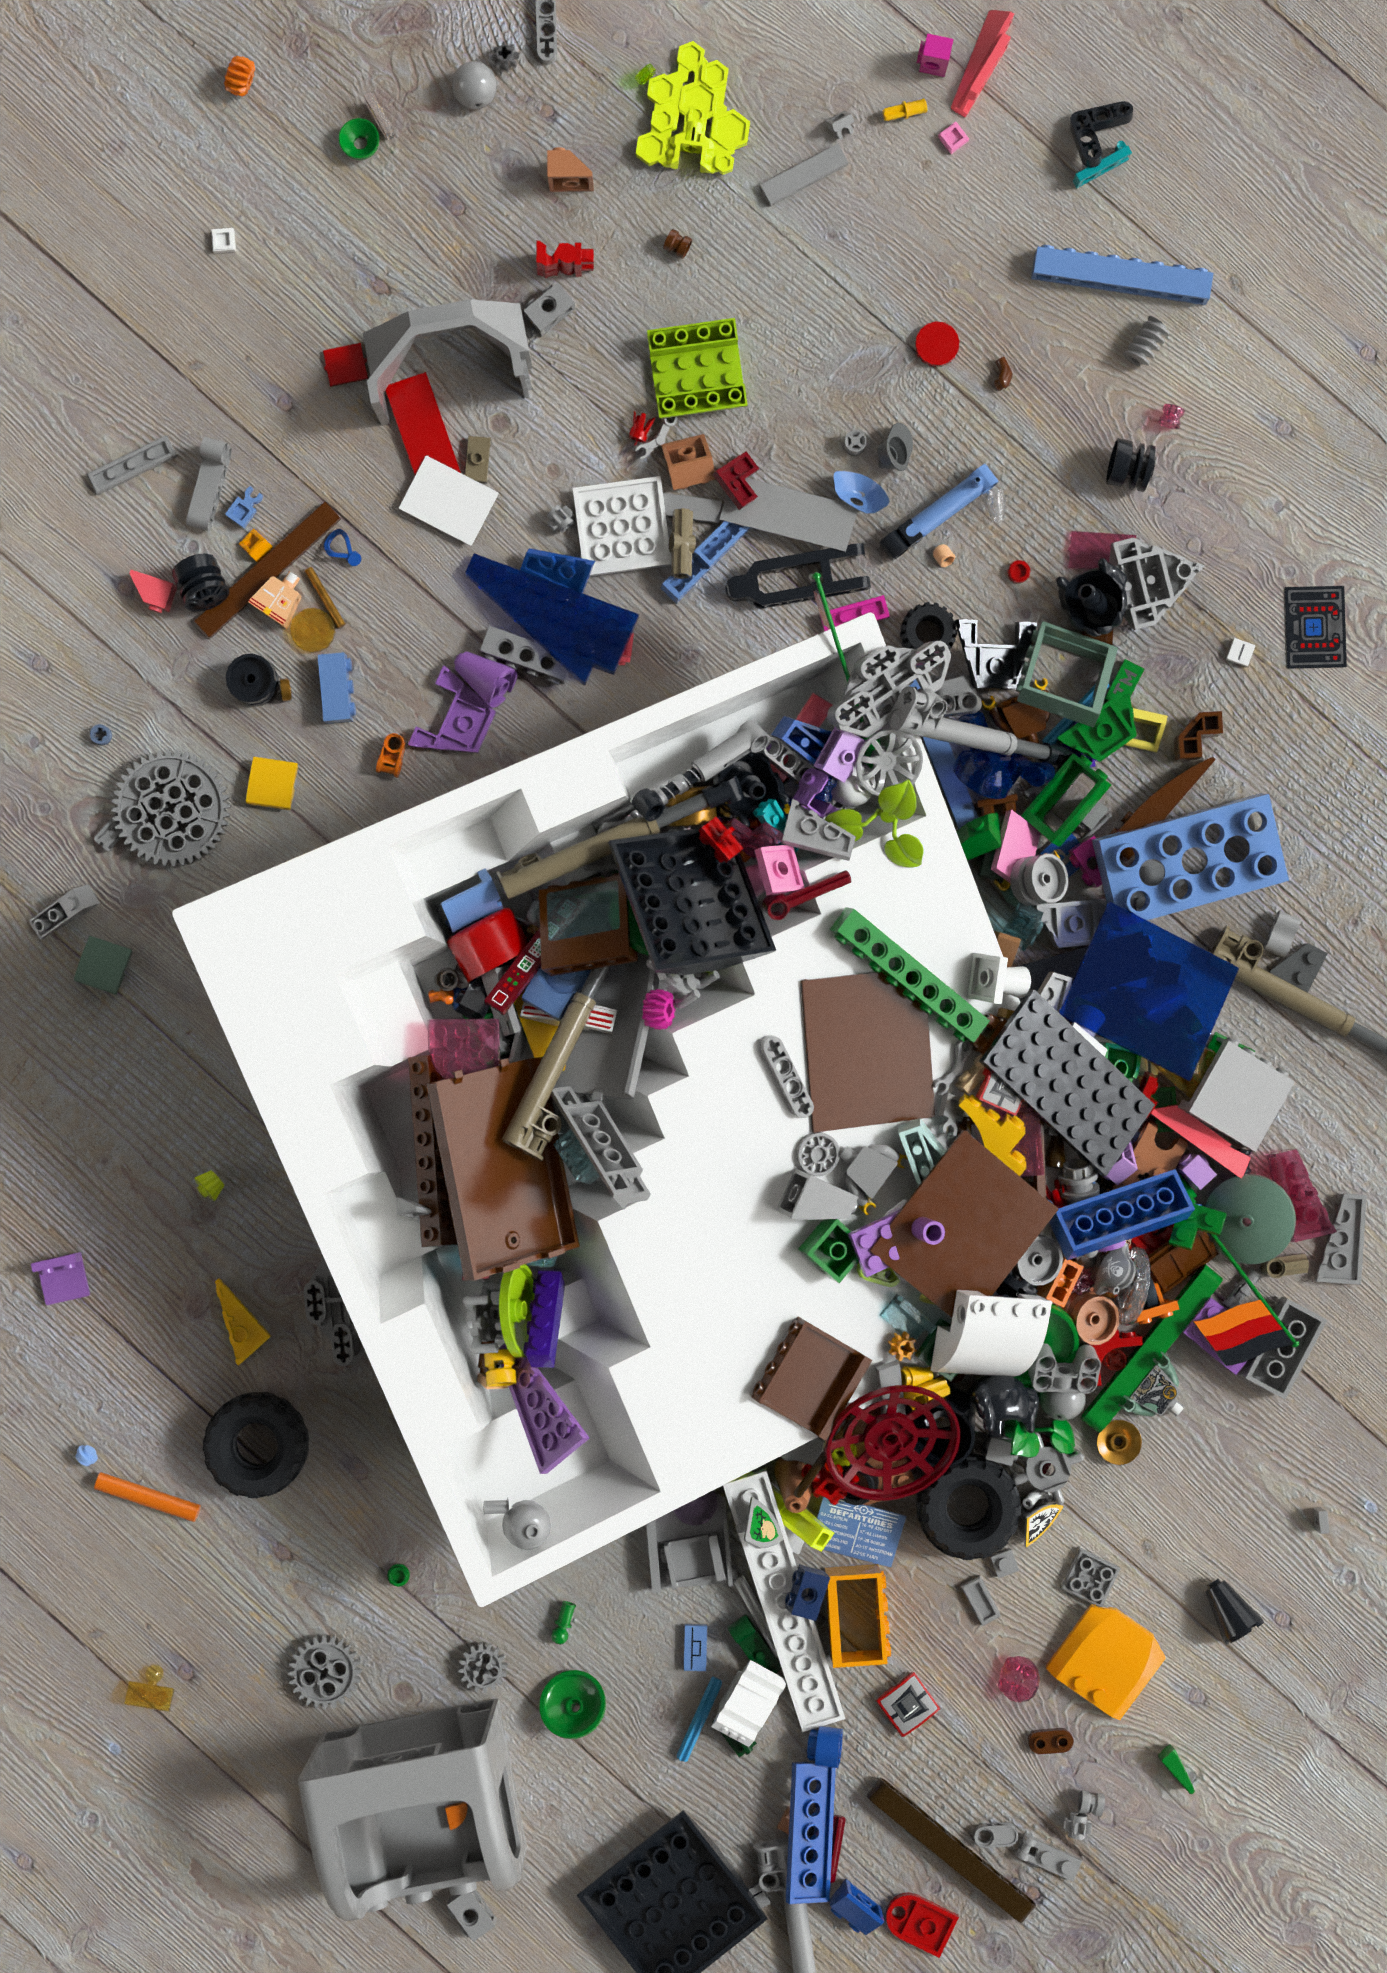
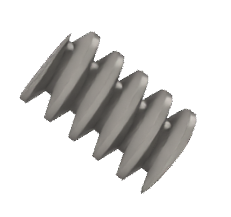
M1148 316V321L1143 323V328L1139 329L1138 336L1133 338V343H1130L1128 350L1123 352L1124 357L1134 365L1140 366L1144 364L1149 366L1150 362L1146 357L1154 358L1155 355L1151 350L1159 351L1160 347L1156 343L1164 344L1165 340L1161 336L1168 337L1170 335L1166 326L1159 319Z

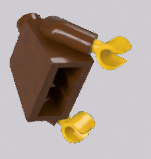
M1035 679L1033 688L1048 692L1045 689L1048 684L1047 679H1042L1043 686H1039ZM989 696L993 702L989 706L985 705L982 700V707L989 711V715L999 729L1014 734L1017 739L1024 737L1025 741L1039 743L1037 732L1046 729V722L1049 721L1051 715L1050 712L1018 702V696L997 703L998 707H995L993 696Z

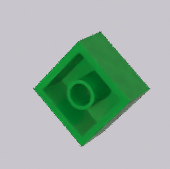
M823 1219L798 1248L821 1271L837 1283H840L858 1262L848 1235L851 1231L838 1219Z

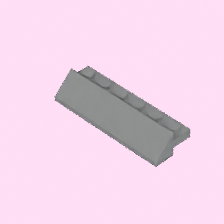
M571 1086L554 1088L551 1096L615 1201L624 1210L629 1203L647 1201L651 1193L640 1177L643 1168L601 1101H594L591 1095L576 1094Z

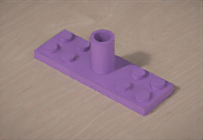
M900 1210L848 1233L865 1277H869L889 1267L881 1261L880 1257L872 1255L869 1250L880 1236L885 1239L892 1237L889 1224ZM927 1217L917 1218L912 1224L914 1237L928 1244H938L945 1236L943 1225ZM930 1226V1227H931L930 1232H929V1234H926V1231H927L928 1227ZM896 1246L889 1250V1257L893 1260L899 1259Z

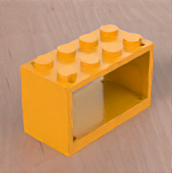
M878 1564L825 1568V1573L830 1577L826 1589L830 1656L833 1668L888 1664L887 1657H891V1646L889 1639L886 1638V1634H890L887 1615H884V1612L888 1611L887 1598L882 1589H886L884 1570L880 1571ZM874 1578L877 1608L875 1609V1615L878 1622L879 1650L841 1652L836 1581Z

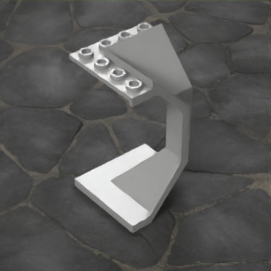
M474 299L407 311L364 332L363 338L371 375L367 380L371 405L381 425L390 424L384 392L415 339L473 327L511 357L515 377H520L524 397L529 398L528 391L532 390L528 369L533 368L520 303Z

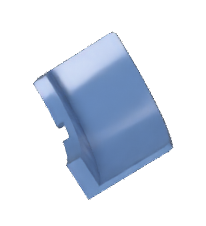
M486 868L477 872L481 881L480 884L441 903L447 917L445 923L451 933L503 909L501 901L498 902L500 896Z

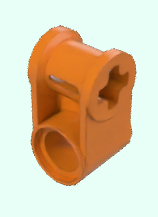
M396 733L386 736L376 765L377 773L382 771L393 774L395 778L399 777L406 749V741L402 736ZM394 738H398L401 742L397 750L390 748V742Z

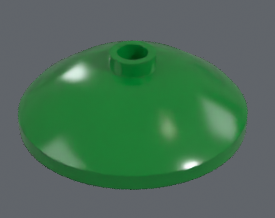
M579 1670L562 1672L548 1682L541 1694L539 1703L541 1719L547 1729L560 1738H582L594 1731L602 1721L606 1710L605 1692L598 1680L587 1672ZM579 1705V1710L574 1712V1706Z

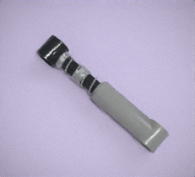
M746 721L740 726L735 735L693 761L691 769H686L684 774H678L673 777L666 786L661 785L660 788L655 790L645 788L637 792L632 799L633 807L646 821L651 822L658 819L662 815L665 808L664 805L668 804L669 799L672 797L675 799V795L683 794L689 790V786L692 787V784L697 781L706 782L751 751L754 753L762 751L768 745L770 736L756 721Z

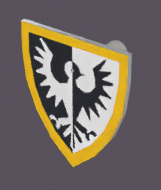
M1056 1503L1041 1504L1032 1512L1027 1511L1021 1506V1517L1025 1520L1024 1547H1028L1044 1534L1058 1517L1064 1507L1063 1505H1057Z

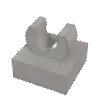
M843 111L825 121L828 129L835 132V136L840 140L843 139L841 135L843 128H846L849 134H853V128L850 124L854 122V119L849 112Z

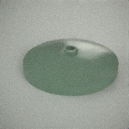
M1244 1174L1242 1178H1239L1237 1175L1231 1177L1215 1188L1206 1203L1207 1208L1226 1213L1221 1235L1217 1237L1236 1262L1244 1264L1267 1262L1278 1256L1288 1246L1294 1235L1296 1215L1290 1197L1281 1186L1264 1176ZM1245 1218H1249L1251 1223L1247 1224ZM1207 1233L1217 1250L1226 1256L1211 1235Z

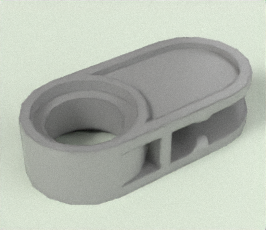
M1010 1822L982 1823L973 1830V1837L975 1843L981 1848L1009 1847L1017 1842L1018 1832L1016 1827ZM980 1831H989L990 1838L987 1841H980L978 1839Z

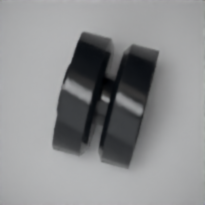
M253 653L243 654L232 661L226 672V685L230 693L243 704L253 707L263 706L270 702L278 692L280 685L279 675L274 666L262 656ZM252 677L255 678L253 683L250 681Z

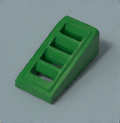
M1169 1744L1158 1754V1758L1188 1793L1193 1794L1195 1790L1176 1750Z

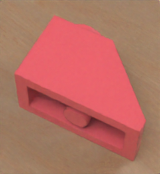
M130 570L129 574L143 602L149 606V610L160 614L162 610L169 612L177 590L176 585Z

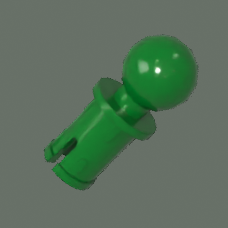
M562 1601L558 1619L554 1622L558 1627H555L551 1632V1639L555 1644H564L568 1639L566 1628L572 1627L571 1619L576 1604L572 1602Z

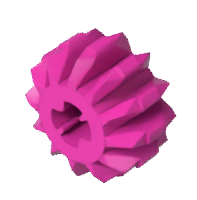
M663 989L651 990L649 993H646L645 1000H643V1008L641 1009L643 1010L642 1019H644L645 1026L662 1030L672 1025V1019L675 1018L674 1012L676 1010L672 993Z

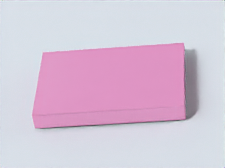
M1013 810L1006 811L1000 832L1001 847L996 849L991 866L992 871L1009 883H1011L1010 875L1015 863L1023 857L1035 856L1041 834Z

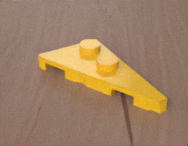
M218 1278L215 1281L216 1292L220 1299L226 1329L229 1332V1340L236 1357L235 1362L239 1366L271 1337V1334L226 1284Z

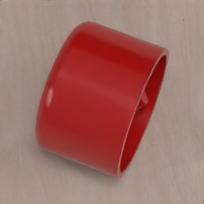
M509 908L500 909L455 933L447 941L448 947L467 982L518 956L529 943L513 911Z

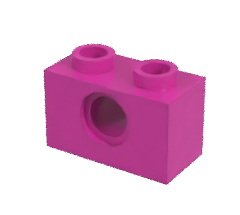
M927 33L926 41H921L916 63L920 64L919 72L945 77L954 39Z
M1089 836L1068 851L1071 855L1069 860L1075 868L1079 867L1083 872L1081 877L1087 886L1098 888L1102 885L1098 864L1096 863L1094 869H1090L1087 866V860L1090 857L1096 859L1092 839H1096V837Z

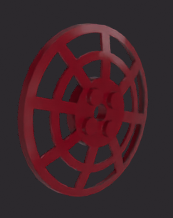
M912 1385L883 1387L859 1397L838 1415L832 1431L826 1440L825 1459L834 1480L852 1495L875 1501L901 1499L927 1488L947 1471L958 1451L960 1443L959 1423L951 1406L943 1397L931 1390ZM900 1392H913L929 1396L933 1399L921 1404L912 1399L899 1398ZM890 1394L888 1399L877 1401L864 1409L859 1408L860 1405L873 1398ZM897 1404L915 1407L907 1415L896 1412ZM941 1404L949 1416L951 1431L937 1429L935 1418L929 1410ZM888 1405L887 1413L877 1417L869 1414L870 1411L878 1407ZM850 1413L855 1415L854 1419L849 1423L844 1437L832 1441L842 1421ZM924 1414L928 1420L929 1429L916 1428L913 1420ZM861 1419L868 1424L863 1433L851 1435L858 1423L856 1420ZM888 1435H895V1437L891 1440L885 1439ZM918 1437H928L922 1451L917 1453L914 1447ZM936 1438L950 1439L945 1454L932 1467L925 1458L931 1452ZM863 1442L865 1451L856 1459L851 1451L850 1444ZM843 1446L845 1455L851 1464V1467L844 1476L836 1468L831 1455V1450ZM905 1456L911 1459L903 1465L892 1468L893 1461L900 1460ZM870 1458L883 1462L882 1469L871 1468L864 1464ZM917 1465L926 1473L909 1484L892 1488V1476L907 1472ZM858 1471L870 1476L882 1477L883 1489L865 1488L852 1483L851 1480Z

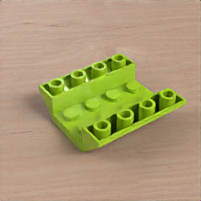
M735 318L647 330L659 419L748 406L745 383L743 384Z

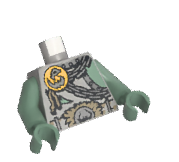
M1160 1352L1162 1354L1160 1360L1157 1361L1153 1358V1362L1156 1364L1134 1393L1130 1397L1123 1396L1126 1399V1403L1124 1405L1119 1404L1120 1408L1126 1412L1153 1417L1156 1414L1162 1416L1166 1410H1169L1175 1416L1180 1414L1184 1405L1176 1400V1397L1181 1392L1178 1389L1179 1380L1169 1357L1163 1352Z

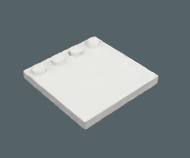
M661 476L573 488L581 557L595 561L590 577L672 565Z

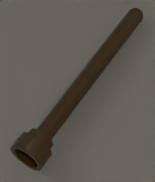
M850 1413L834 1434L832 1441L844 1437L846 1429L855 1415ZM825 1448L794 1491L795 1497L800 1498L803 1496L826 1463Z

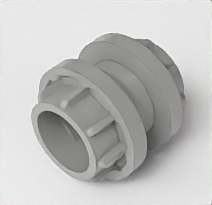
M1084 1159L1068 1160L1058 1172V1180L1064 1184V1193H1062V1185L1061 1189H1059L1060 1196L1067 1200L1068 1205L1097 1196L1100 1193L1099 1184L1097 1182L1095 1184L1092 1183L1097 1180L1098 1172Z

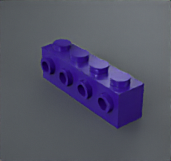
M538 1271L537 1279L533 1280V1293H535L534 1300L530 1301V1314H532L531 1321L527 1322L528 1342L524 1343V1356H527L531 1367L554 1368L565 1291V1282L561 1271Z

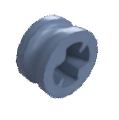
M98 724L91 729L90 737L98 745H107L112 739V732L108 727ZM100 729H103L102 731L106 733L102 741H99L100 738L96 737V734L100 733Z

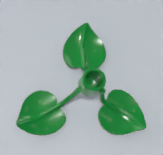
M1023 1383L1025 1387L1034 1389L1032 1384ZM1036 1391L1040 1400V1392ZM1054 1419L1052 1421V1428H1035L1034 1432L1051 1433L1050 1443L1059 1453L1071 1454L1075 1451L1074 1433L1068 1421ZM1016 1420L1005 1421V1435L1008 1438H1012L1010 1455L1026 1458L1035 1457L1039 1453L1040 1447L1038 1436L1035 1433H1028L1022 1422Z

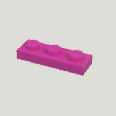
M884 595L830 610L835 627L866 613H873L876 621L890 617ZM822 622L824 631L829 630L826 626L823 625Z

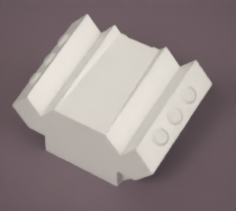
M750 1660L742 1671L738 1670L721 1699L719 1710L711 1727L749 1747L754 1742L757 1733L763 1727L774 1708L779 1695L783 1692L786 1680Z

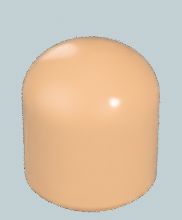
M945 544L938 545L933 551V557L941 567L951 565L955 559V555Z

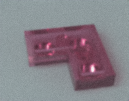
M735 818L724 824L727 829L731 826L735 829L732 833L733 837L744 848L742 851L756 859L754 850L760 847L775 846L782 841L784 836L783 833L767 822H764L753 831Z

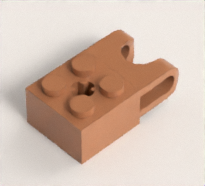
M1151 1120L1145 1122L1137 1141L1132 1145L1138 1170L1119 1185L1112 1182V1188L1118 1189L1140 1181L1138 1179L1139 1174H1145L1147 1179L1174 1170L1188 1146V1141L1179 1137L1174 1139L1168 1148L1161 1150L1156 1146L1154 1140L1158 1130L1157 1124Z

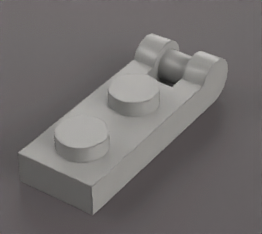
M1024 1834L1022 1847L1018 1848L1015 1854L1018 1858L1031 1862L1072 1882L1074 1881L1082 1863L1081 1858L1031 1835ZM1031 1847H1036L1034 1854L1029 1852Z

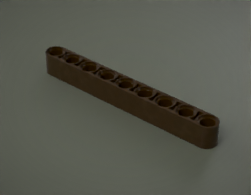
M880 1778L866 1795L873 1804L1018 1922L1023 1923L1036 1907V1904L1030 1897L885 1779Z

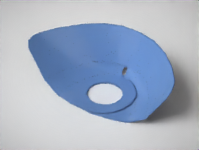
M836 471L834 473V486L838 497L855 509L866 514L876 513L889 504L890 501L884 489L869 477L847 471ZM856 498L863 503V505H855L850 501V499Z

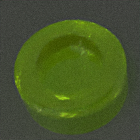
M649 63L638 72L635 80L639 85L645 84L656 73L655 67Z

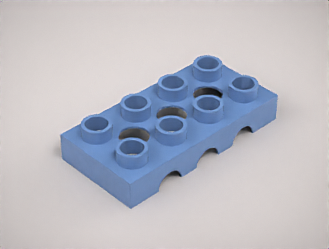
M1259 793L1230 801V803L1190 812L1178 818L1161 820L1138 829L1117 832L1092 839L1112 926L1119 928L1289 881L1269 794ZM1254 812H1257L1262 818L1261 827L1256 831L1250 830L1247 824L1248 817ZM1211 824L1217 825L1220 831L1219 838L1213 843L1208 842L1205 837V830ZM1172 835L1177 840V849L1174 853L1167 855L1163 851L1162 844L1166 837ZM1233 836H1241L1249 844V853L1241 862H1231L1224 853L1226 841ZM1130 847L1135 853V859L1130 866L1125 867L1121 864L1119 857L1124 848ZM1193 847L1203 850L1207 857L1206 867L1198 874H1190L1182 866L1183 854ZM1263 856H1268L1272 861V868L1267 874L1263 875L1258 870V862ZM1149 859L1161 862L1165 870L1163 880L1155 886L1144 884L1139 876L1141 865ZM1225 867L1230 873V879L1226 885L1221 887L1216 883L1215 875L1220 868ZM1183 879L1187 883L1188 890L1185 896L1177 898L1173 893V885L1176 881ZM1141 891L1145 896V904L1141 909L1134 910L1131 907L1130 898L1133 893Z

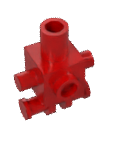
M825 1463L812 1481V1494L816 1498L823 1496L831 1504L837 1505L841 1498L844 1499L847 1496V1491L834 1480L827 1463ZM806 1464L801 1471L802 1477H805L812 1467L811 1465ZM839 1464L836 1465V1468L842 1474L844 1471L843 1467ZM855 1475L852 1478L851 1482L854 1484L859 1481V1477Z

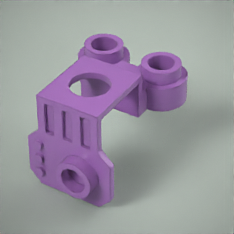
M813 768L806 770L799 781V789L793 799L798 801L799 805L807 810H813L818 813V816L822 819L824 816L826 817L830 813L839 810L830 803L815 797L826 785L828 775Z

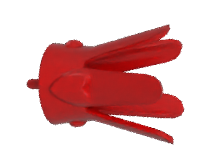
M634 411L633 427H631L629 432V438L635 440L634 446L637 442H646L647 433L656 418L648 420L644 427L646 414L642 413L636 417V412Z
M1058 1179L1054 1181L1055 1189L1052 1193L1046 1185V1198L1048 1200H1051L1058 1209L1068 1206L1067 1200L1060 1196L1059 1189H1061ZM1062 1184V1193H1064V1184Z

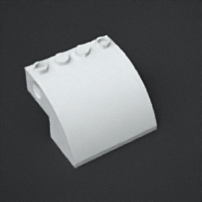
M957 1290L951 1326L937 1327L931 1371L1012 1377L1021 1375L1034 1363L1042 1348L1049 1323L1052 1301L1046 1300L1039 1295L1018 1294V1298L986 1296L978 1291Z

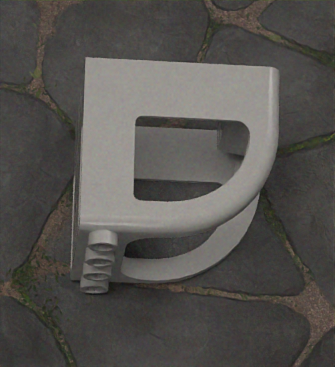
M499 1698L326 1732L321 1735L298 1778V1784L318 1879L330 1909L338 1918L344 1921L362 1919L366 1912L381 1910L388 1905V1900L405 1896L407 1904L422 1903L433 1897L432 1890L449 1887L451 1895L467 1894L477 1888L476 1882L491 1881L493 1887L498 1892L509 1890L517 1885L522 1875L527 1843ZM466 1802L468 1804L466 1818L460 1826L450 1830L445 1807Z

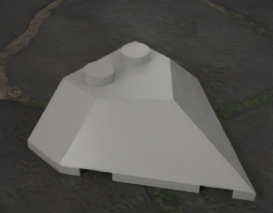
M1136 538L1111 543L1109 563L1119 568L1127 576L1125 587L1127 608L1123 617L1133 630L1156 625L1161 619L1160 617L1191 583L1194 576L1205 566L1186 560L1185 557L1154 545L1150 546L1142 543L1141 540Z

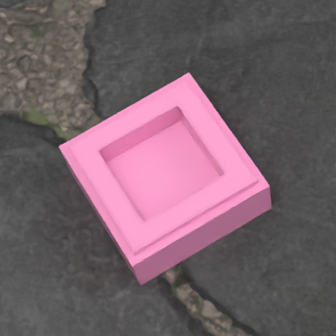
M954 122L938 134L939 140L950 154L969 142L968 136L957 122Z

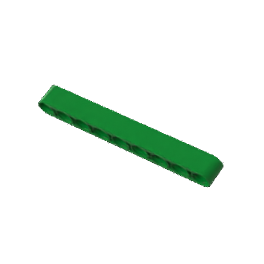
M1206 1264L1197 1270L1174 1299L1178 1302L1179 1310L1172 1311V1316L1159 1318L1142 1339L1143 1345L1136 1346L1084 1411L1081 1420L1097 1433L1102 1432L1121 1409L1118 1405L1126 1403V1399L1123 1396L1130 1397L1155 1367L1156 1364L1153 1362V1358L1157 1361L1162 1358L1160 1352L1164 1354L1219 1287L1223 1281L1219 1274Z

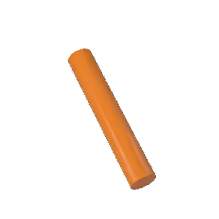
M102 1472L99 1473L94 1486L95 1490L192 1522L196 1521L201 1508L199 1504Z

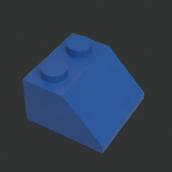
M847 1879L843 1881L830 1898L831 1912L840 1919L842 1917L849 1922L848 1925L857 1933L861 1931L867 1935L884 1923L881 1906Z

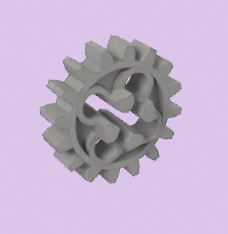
M480 1642L479 1648L471 1645V1652L465 1650L463 1653L465 1658H461L459 1662L461 1665H464L458 1670L459 1673H464L461 1681H468L467 1688H470L472 1685L475 1686L476 1693L479 1688H482L484 1693H487L488 1687L494 1691L496 1689L495 1683L501 1685L503 1683L501 1677H506L507 1674L505 1670H502L508 1666L507 1662H502L505 1654H498L499 1647L494 1650L491 1649L492 1643L484 1647L483 1642ZM483 1654H489L490 1658L487 1661L483 1674L484 1680L479 1682L476 1677L481 1669L480 1666L484 1659ZM470 1661L475 1662L476 1666L474 1668L469 1666L468 1663ZM496 1668L498 1673L492 1674L490 1669Z

